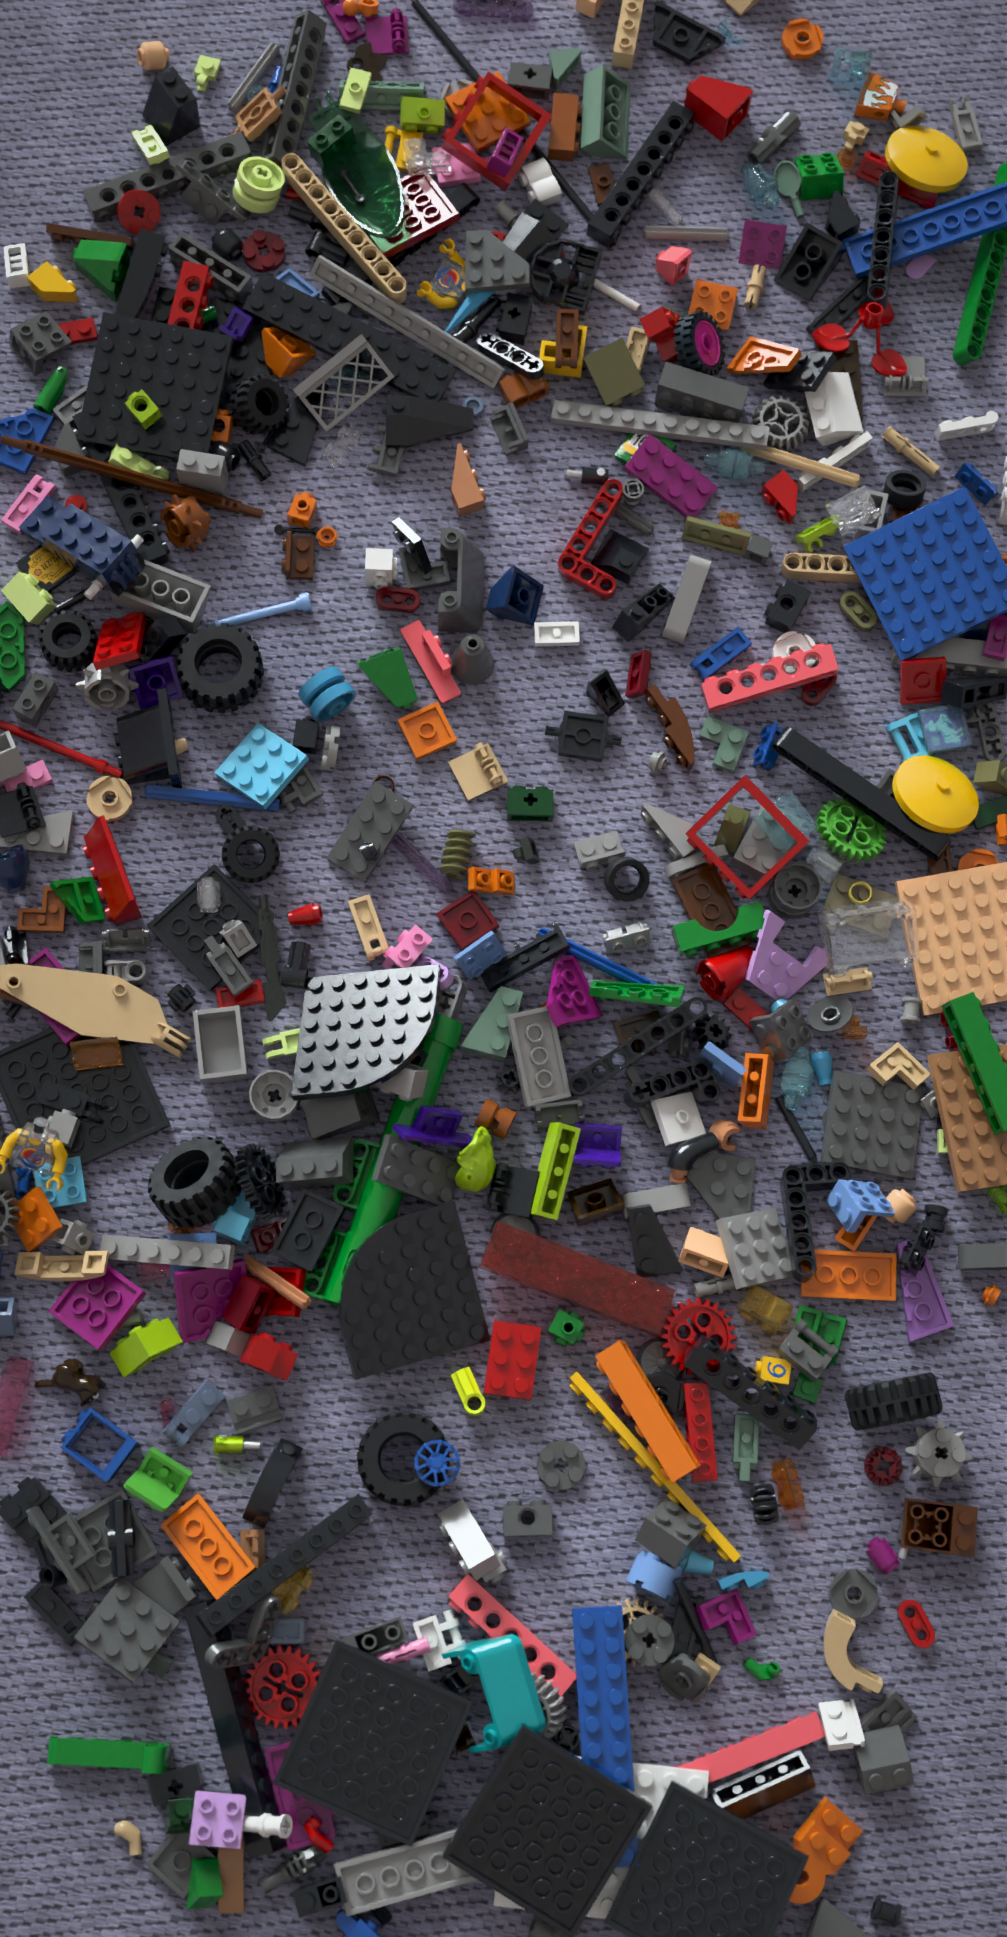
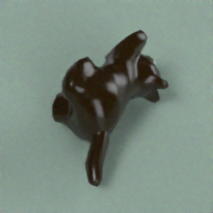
M67 1359L56 1367V1372L53 1374L52 1379L37 1381L34 1387H57L77 1393L81 1399L80 1406L83 1407L85 1404L97 1399L99 1389L105 1388L106 1384L96 1376L85 1375L82 1370L83 1364L81 1361Z

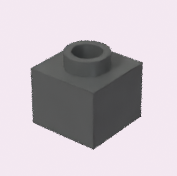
M753 535L744 558L765 566L774 542L769 541L764 536Z

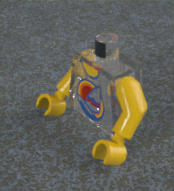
M449 238L444 240L448 245V249L444 244L439 247L441 253H448V257H444L431 283L423 281L419 284L423 289L417 291L419 297L426 296V299L440 310L454 307L460 308L469 295L465 290V261L454 250L455 243Z
M41 1117L35 1118L33 1123H26L23 1129H16L6 1138L0 1150V1164L2 1165L0 1174L7 1169L6 1160L8 1158L9 1163L49 1176H52L54 1173L53 1178L47 1181L46 1187L50 1190L53 1186V1181H56L58 1184L56 1191L61 1190L64 1186L61 1174H64L68 1154L59 1139V1132L47 1128L48 1120Z

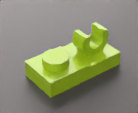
M829 516L794 537L797 543L804 544L807 552L812 553L811 544L813 542L818 547L823 546L822 540L818 537L834 534L837 532L836 528L842 526L843 523L840 517Z

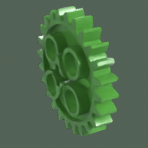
M835 798L833 802L829 800L826 805L822 806L816 816L817 821L815 825L818 826L816 832L822 834L819 839L826 840L827 842L824 846H831L832 853L838 851L840 858L846 855L848 861H851L854 857L857 863L861 859L867 862L869 858L873 860L876 855H879L886 844L885 839L887 835L884 833L886 828L880 826L881 824L871 816L848 803L845 799H842L841 802L838 798ZM856 818V819H857V820H856V823H855L854 827L852 828V822H853L854 819ZM850 832V838H849L848 841L846 842V837H847L848 833Z

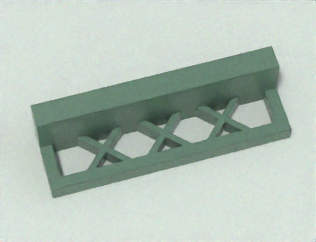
M340 80L339 104L347 82L345 80ZM370 81L362 109L400 110L403 96L424 98V82Z

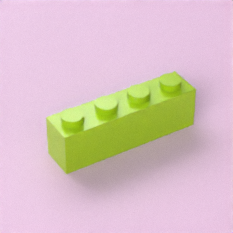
M560 1122L549 1123L537 1170L540 1173L530 1215L548 1220H558L581 1131L580 1128Z

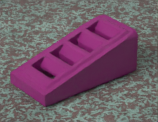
M505 127L487 167L505 177L512 167L524 138ZM505 138H506L507 140L513 142V143L516 144V145H513V144H511L510 142L506 141Z

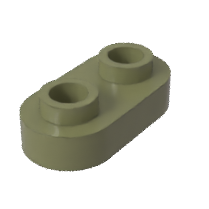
M848 591L842 595L839 601L840 610L859 630H871L877 622L876 612L858 593ZM852 602L854 606L848 607L846 603ZM861 618H867L869 622L863 623Z

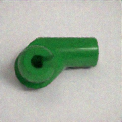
M749 1657L742 1665L759 1681L775 1679L780 1673V1666L776 1662L759 1665Z

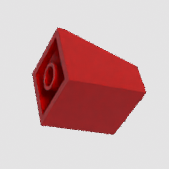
M700 75L695 81L692 80L688 84L684 107L695 113L693 121L723 142L748 115L753 90Z

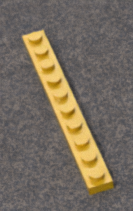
M576 1371L569 1378L571 1390L577 1396L582 1394L585 1397L587 1408L594 1415L597 1412L604 1419L601 1421L603 1426L610 1433L613 1430L620 1437L617 1440L626 1451L629 1449L633 1451L636 1455L634 1458L636 1463L642 1469L646 1467L652 1473L650 1478L659 1488L662 1485L669 1492L666 1496L670 1501L680 1504L686 1512L698 1517L701 1522L707 1525L702 1537L708 1543L714 1542L719 1548L716 1550L717 1554L725 1562L730 1560L731 1563H734L739 1559L741 1555L679 1485L676 1482L672 1483L670 1479L667 1480L660 1470L662 1466Z

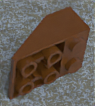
M905 1498L901 1548L974 1557L978 1507Z

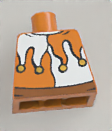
M869 71L854 115L887 121L890 112L893 110L903 115L907 102L896 99L899 89L898 85Z

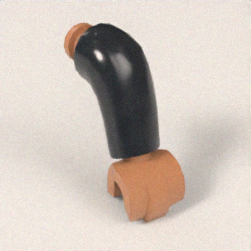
M717 1120L710 1127L709 1133L696 1136L678 1144L672 1149L668 1158L667 1165L671 1167V1173L673 1174L670 1175L669 1180L679 1184L686 1183L687 1178L685 1176L688 1174V1170L693 1169L695 1161L704 1154L719 1148V1146L724 1150L735 1151L736 1145L727 1139L731 1134H738L741 1131L739 1126L732 1121Z

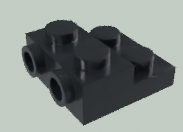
M29 1477L25 1478L17 1486L19 1491L13 1496L8 1494L0 1501L1 1517L19 1534L30 1548L33 1547L32 1544L42 1537L37 1529L30 1525L28 1521L29 1516L26 1513L28 1509L39 1506L51 1525L68 1513L37 1477L32 1479Z

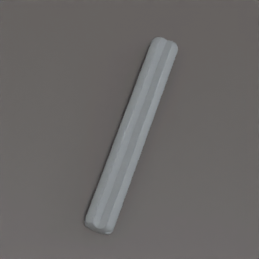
M275 43L269 44L227 102L229 109L235 112L238 111L280 53L278 45Z
M647 225L644 229V236L646 239L727 241L728 229Z

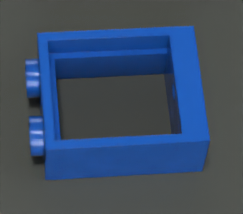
M90 1407L88 1411L84 1409L76 1420L78 1424L74 1430L69 1429L61 1440L63 1444L60 1448L105 1482L110 1483L139 1443ZM94 1418L125 1440L104 1470L72 1448Z

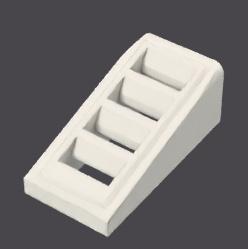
M25 243L5 246L6 278L9 287L30 286L27 278L30 272ZM21 253L19 256L10 257V254ZM23 269V270H20V271H14V272H12V270Z

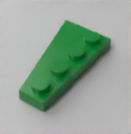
M593 981L590 986V996H595L600 1000L610 998L680 1007L685 994V986Z

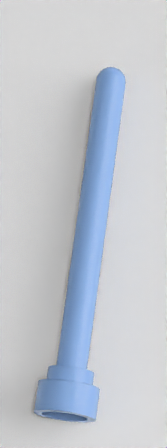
M308 593L299 594V597H296L294 601L209 622L206 628L209 627L208 624L215 623V626H221V623H228L230 627L295 609L305 612L312 610Z

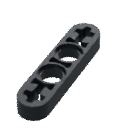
M491 332L481 333L477 337V346L481 353L530 380H537L543 377L545 373L544 364L539 358ZM503 349L508 350L506 353H497L498 351ZM518 358L524 359L521 362H513L515 359Z

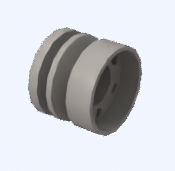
M267 1070L253 1080L249 1090L250 1103L256 1114L262 1119L271 1122L283 1121L297 1110L300 1100L294 1101L291 1097L293 1078L280 1070ZM278 1091L281 1100H275L273 1103L270 1102L271 1097L269 1094H275Z

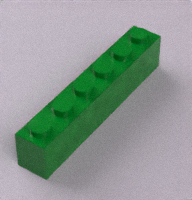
M972 992L952 999L941 1005L996 1136L1007 1132V1065L1001 1058L998 1043L993 1039L990 1023L983 1015L981 1002L975 996V993Z

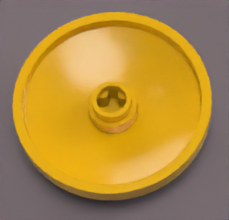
M906 126L900 128L891 135L885 148L886 161L891 170L902 181L919 190L933 193L951 191L962 183L967 173V159L960 146L947 135L929 127Z
M926 755L911 757L901 764L893 777V792L899 806L913 821L924 828L939 833L960 832L971 824L978 813L979 800L973 784L962 771L943 759Z

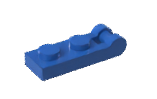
M737 627L694 659L690 666L693 670H697L700 673V678L704 682L706 678L712 677L716 672L751 647L752 642ZM706 661L712 665L708 669L703 664Z

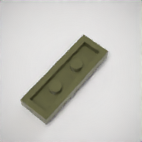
M687 516L681 539L745 556L751 533Z

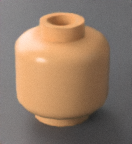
M160 41L144 42L137 50V60L139 65L143 66L146 71L162 70L170 60L168 48H165Z
M894 1189L886 1197L896 1212L893 1217H885L892 1224L895 1221L904 1224L917 1209L914 1204L916 1200L904 1189L900 1191Z

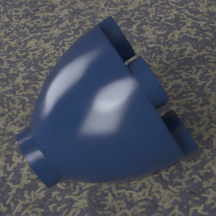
M22 844L9 848L10 851L1 854L0 852V886L7 889L8 894L26 889L25 881L29 873L30 863L27 849L23 848Z

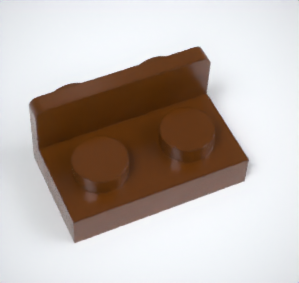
M287 531V538H283L282 551L286 552V559H282L281 571L285 572L286 579L313 580L314 536H292V531Z

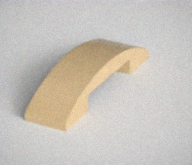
M85 1251L84 1255L44 1256L41 1252H19L14 1275L44 1281L93 1279L106 1274L109 1252Z

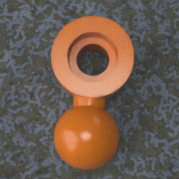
M345 0L342 9L347 16H354L359 11L362 16L373 17L374 14L378 13L379 2L376 0H358V2L356 0Z

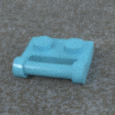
M923 710L886 726L888 734L891 733L903 757L902 762L914 756H932L941 752L928 753L918 715L919 713H924ZM905 728L917 753L911 754L899 729Z

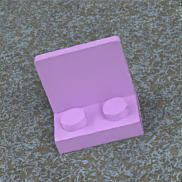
M196 1791L189 1845L240 1849L246 1796Z

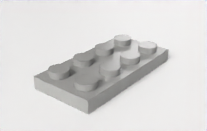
M546 1006L506 1015L525 1107L571 1097L558 1031L550 1019Z

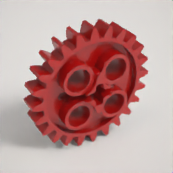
M695 1298L693 1305L691 1299H687L686 1307L679 1302L677 1303L678 1311L674 1308L669 1310L672 1317L664 1316L668 1324L660 1326L666 1332L659 1335V1338L665 1339L666 1343L660 1345V1348L668 1349L664 1357L672 1356L670 1365L679 1363L678 1371H682L685 1368L683 1365L685 1354L696 1343L694 1340L696 1333H701L706 1338L715 1335L719 1340L720 1348L727 1353L729 1349L736 1348L735 1345L730 1343L731 1340L737 1338V1336L730 1334V1331L736 1327L728 1325L732 1317H723L726 1309L717 1311L718 1303H714L710 1307V1299H705L703 1304H701V1299ZM700 1314H703L707 1319L704 1327H701L697 1322ZM687 1318H690L692 1327L688 1324ZM679 1326L685 1327L687 1331L684 1339H681L677 1334ZM717 1360L708 1361L712 1365L719 1363ZM686 1367V1375H691L692 1371Z
M279 1645L276 1653L274 1648L270 1647L268 1648L269 1656L264 1654L261 1661L253 1663L256 1667L255 1669L248 1668L246 1670L252 1675L251 1678L244 1679L245 1683L250 1684L249 1688H246V1693H250L251 1696L248 1700L249 1703L253 1702L254 1704L251 1707L252 1712L259 1711L257 1720L266 1717V1726L274 1721V1728L277 1729L281 1722H283L284 1728L288 1729L290 1721H292L296 1727L299 1724V1717L302 1718L317 1684V1676L322 1671H314L313 1668L318 1662H308L311 1656L310 1653L302 1657V1648L293 1653V1645H289L286 1651H284L283 1645ZM274 1663H280L283 1667V1674L280 1677L276 1676L272 1671ZM297 1673L305 1677L306 1682L303 1687L295 1684L294 1678ZM264 1676H268L277 1683L286 1681L287 1688L299 1691L304 1696L301 1698L290 1690L281 1692L279 1685L264 1680ZM264 1686L272 1689L273 1696L271 1700L263 1698L262 1689ZM286 1697H291L295 1701V1708L292 1711L284 1706Z

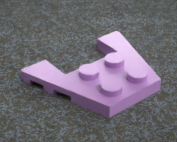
M766 910L763 916L765 918L763 927L759 929L757 936L759 941L756 951L752 953L745 980L775 1001L778 999L787 1000L830 963L834 957L820 947L814 946L805 962L801 964L773 943L785 921L773 912Z

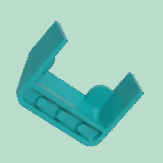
M509 1634L467 1642L442 1654L443 1659L460 1656L462 1667L469 1674H479L493 1722L487 1724L483 1729L484 1741L470 1747L471 1753L499 1749L509 1745L522 1723L540 1734L544 1732L546 1728L544 1714L523 1644L516 1635Z

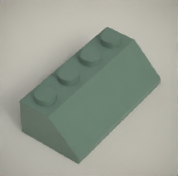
M604 65L584 74L580 148L592 157L626 159L628 151L630 84Z

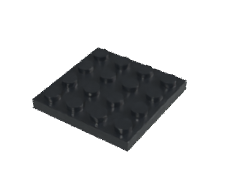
M215 864L147 924V928L210 992L223 980L208 960L206 954L210 950L204 940L212 935L218 945L224 942L227 946L228 943L219 932L223 930V925L227 922L240 920L257 944L256 947L237 958L241 964L260 947L262 937L261 930L258 931V907Z

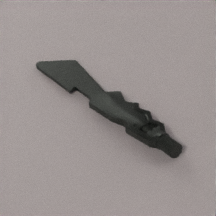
M264 894L258 895L260 906L258 910V931L261 930L262 935L260 942L261 965L266 967L268 982L263 983L268 1021H272L287 1002L275 965L281 958L276 948L279 941L276 937L278 929L273 923L274 913L269 908L268 896Z

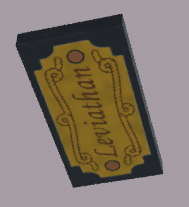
M41 544L16 562V566L22 573H31L39 581L38 586L49 593L79 572L55 557L52 551Z

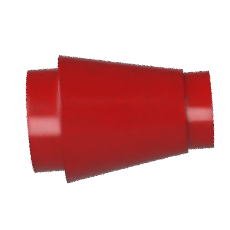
M314 903L288 912L289 924L318 925L319 922H323L320 904L314 905Z

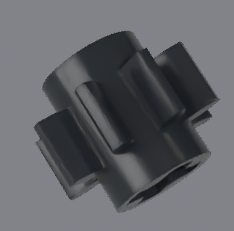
M177 984L169 991L167 996L170 1000L167 1003L175 1012L179 1009L186 1012L195 1004L196 1000L193 996L196 993L188 984L184 987L181 984Z
M503 1066V1074H496V1077L501 1080V1082L496 1084V1087H503L504 1095L508 1091H512L514 1094L517 1093L516 1087L521 1086L516 1066L509 1070L506 1066ZM513 1076L514 1082H511L510 1085L506 1084L505 1078Z

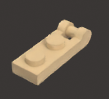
M370 894L348 901L368 962L373 961L375 957L384 955L389 947ZM378 941L380 946L372 949L370 943Z

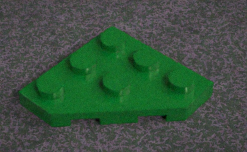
M6 601L0 607V678L2 680L0 683L11 692L26 677L25 618L11 603Z

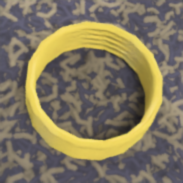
M855 882L849 889V897L855 904H865L872 896V889L866 882ZM864 885L869 890V898L866 901H857L851 894L852 887Z

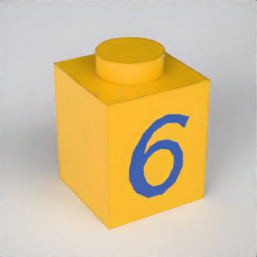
M762 1356L760 1361H756L754 1370L764 1381H770L773 1384L782 1386L789 1385L791 1364L787 1360Z

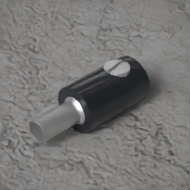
M582 467V471L567 470L566 477L581 479V483L604 485L608 480L609 469Z

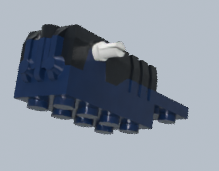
M48 495L18 527L22 533L52 551L55 557L93 580L92 585L84 592L85 596L90 600L102 588H106L119 597L127 587L132 588L137 585V576L145 568V561L137 550L140 544L144 542L142 537L136 535L132 540H129L71 503L66 507Z

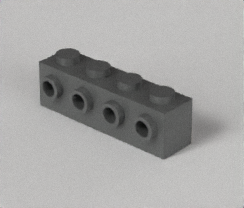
M180 232L169 246L171 263L176 268L181 269L183 261L209 266L212 275H214L213 286L210 289L219 291L228 301L243 303L252 292V277L184 233Z

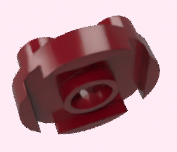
M261 229L254 231L243 244V258L247 266L259 273H267L266 271L278 269L285 260L283 240L272 232ZM267 248L269 254L261 256L259 250Z

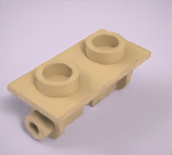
M868 967L822 974L827 996L872 990L871 981L873 976L871 971L868 972Z

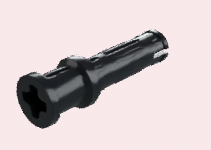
M495 294L490 296L469 320L463 321L456 333L451 335L465 344L471 338L476 337L481 325L501 306V299L495 296Z

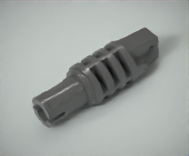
M316 1846L302 1849L298 1854H294L291 1858H287L286 1861L279 1863L278 1869L259 1879V1883L265 1894H268L284 1883L291 1884L294 1880H298L301 1876L306 1875L307 1872L313 1871L317 1864L327 1858V1855Z

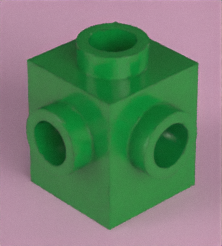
M559 1309L547 1333L555 1337L553 1341L563 1347H567V1345L572 1346L574 1342L580 1343L586 1330L582 1329L584 1322L580 1321L581 1316L572 1311H569L567 1314ZM564 1326H570L572 1331L566 1332Z

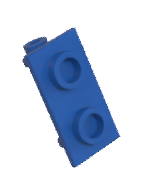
M963 463L954 477L986 506L991 498L996 497L999 493L996 490L997 486H994L987 478L982 479L983 475L973 464Z
M778 722L769 724L762 729L760 734L762 739L760 745L754 751L753 757L755 759L752 766L762 764V768L768 771L775 766L779 753L772 750V745L783 731L782 727H777Z

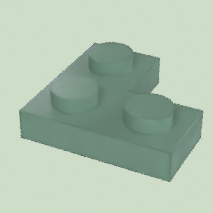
M707 716L699 738L720 745L712 765L733 773L749 731Z

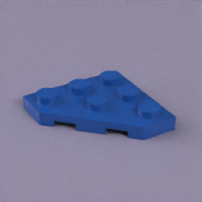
M33 408L25 411V414L14 418L10 416L1 419L0 441L2 435L22 441L27 439L43 444L55 421L54 417ZM0 444V465L27 475L36 456L23 453L21 449Z

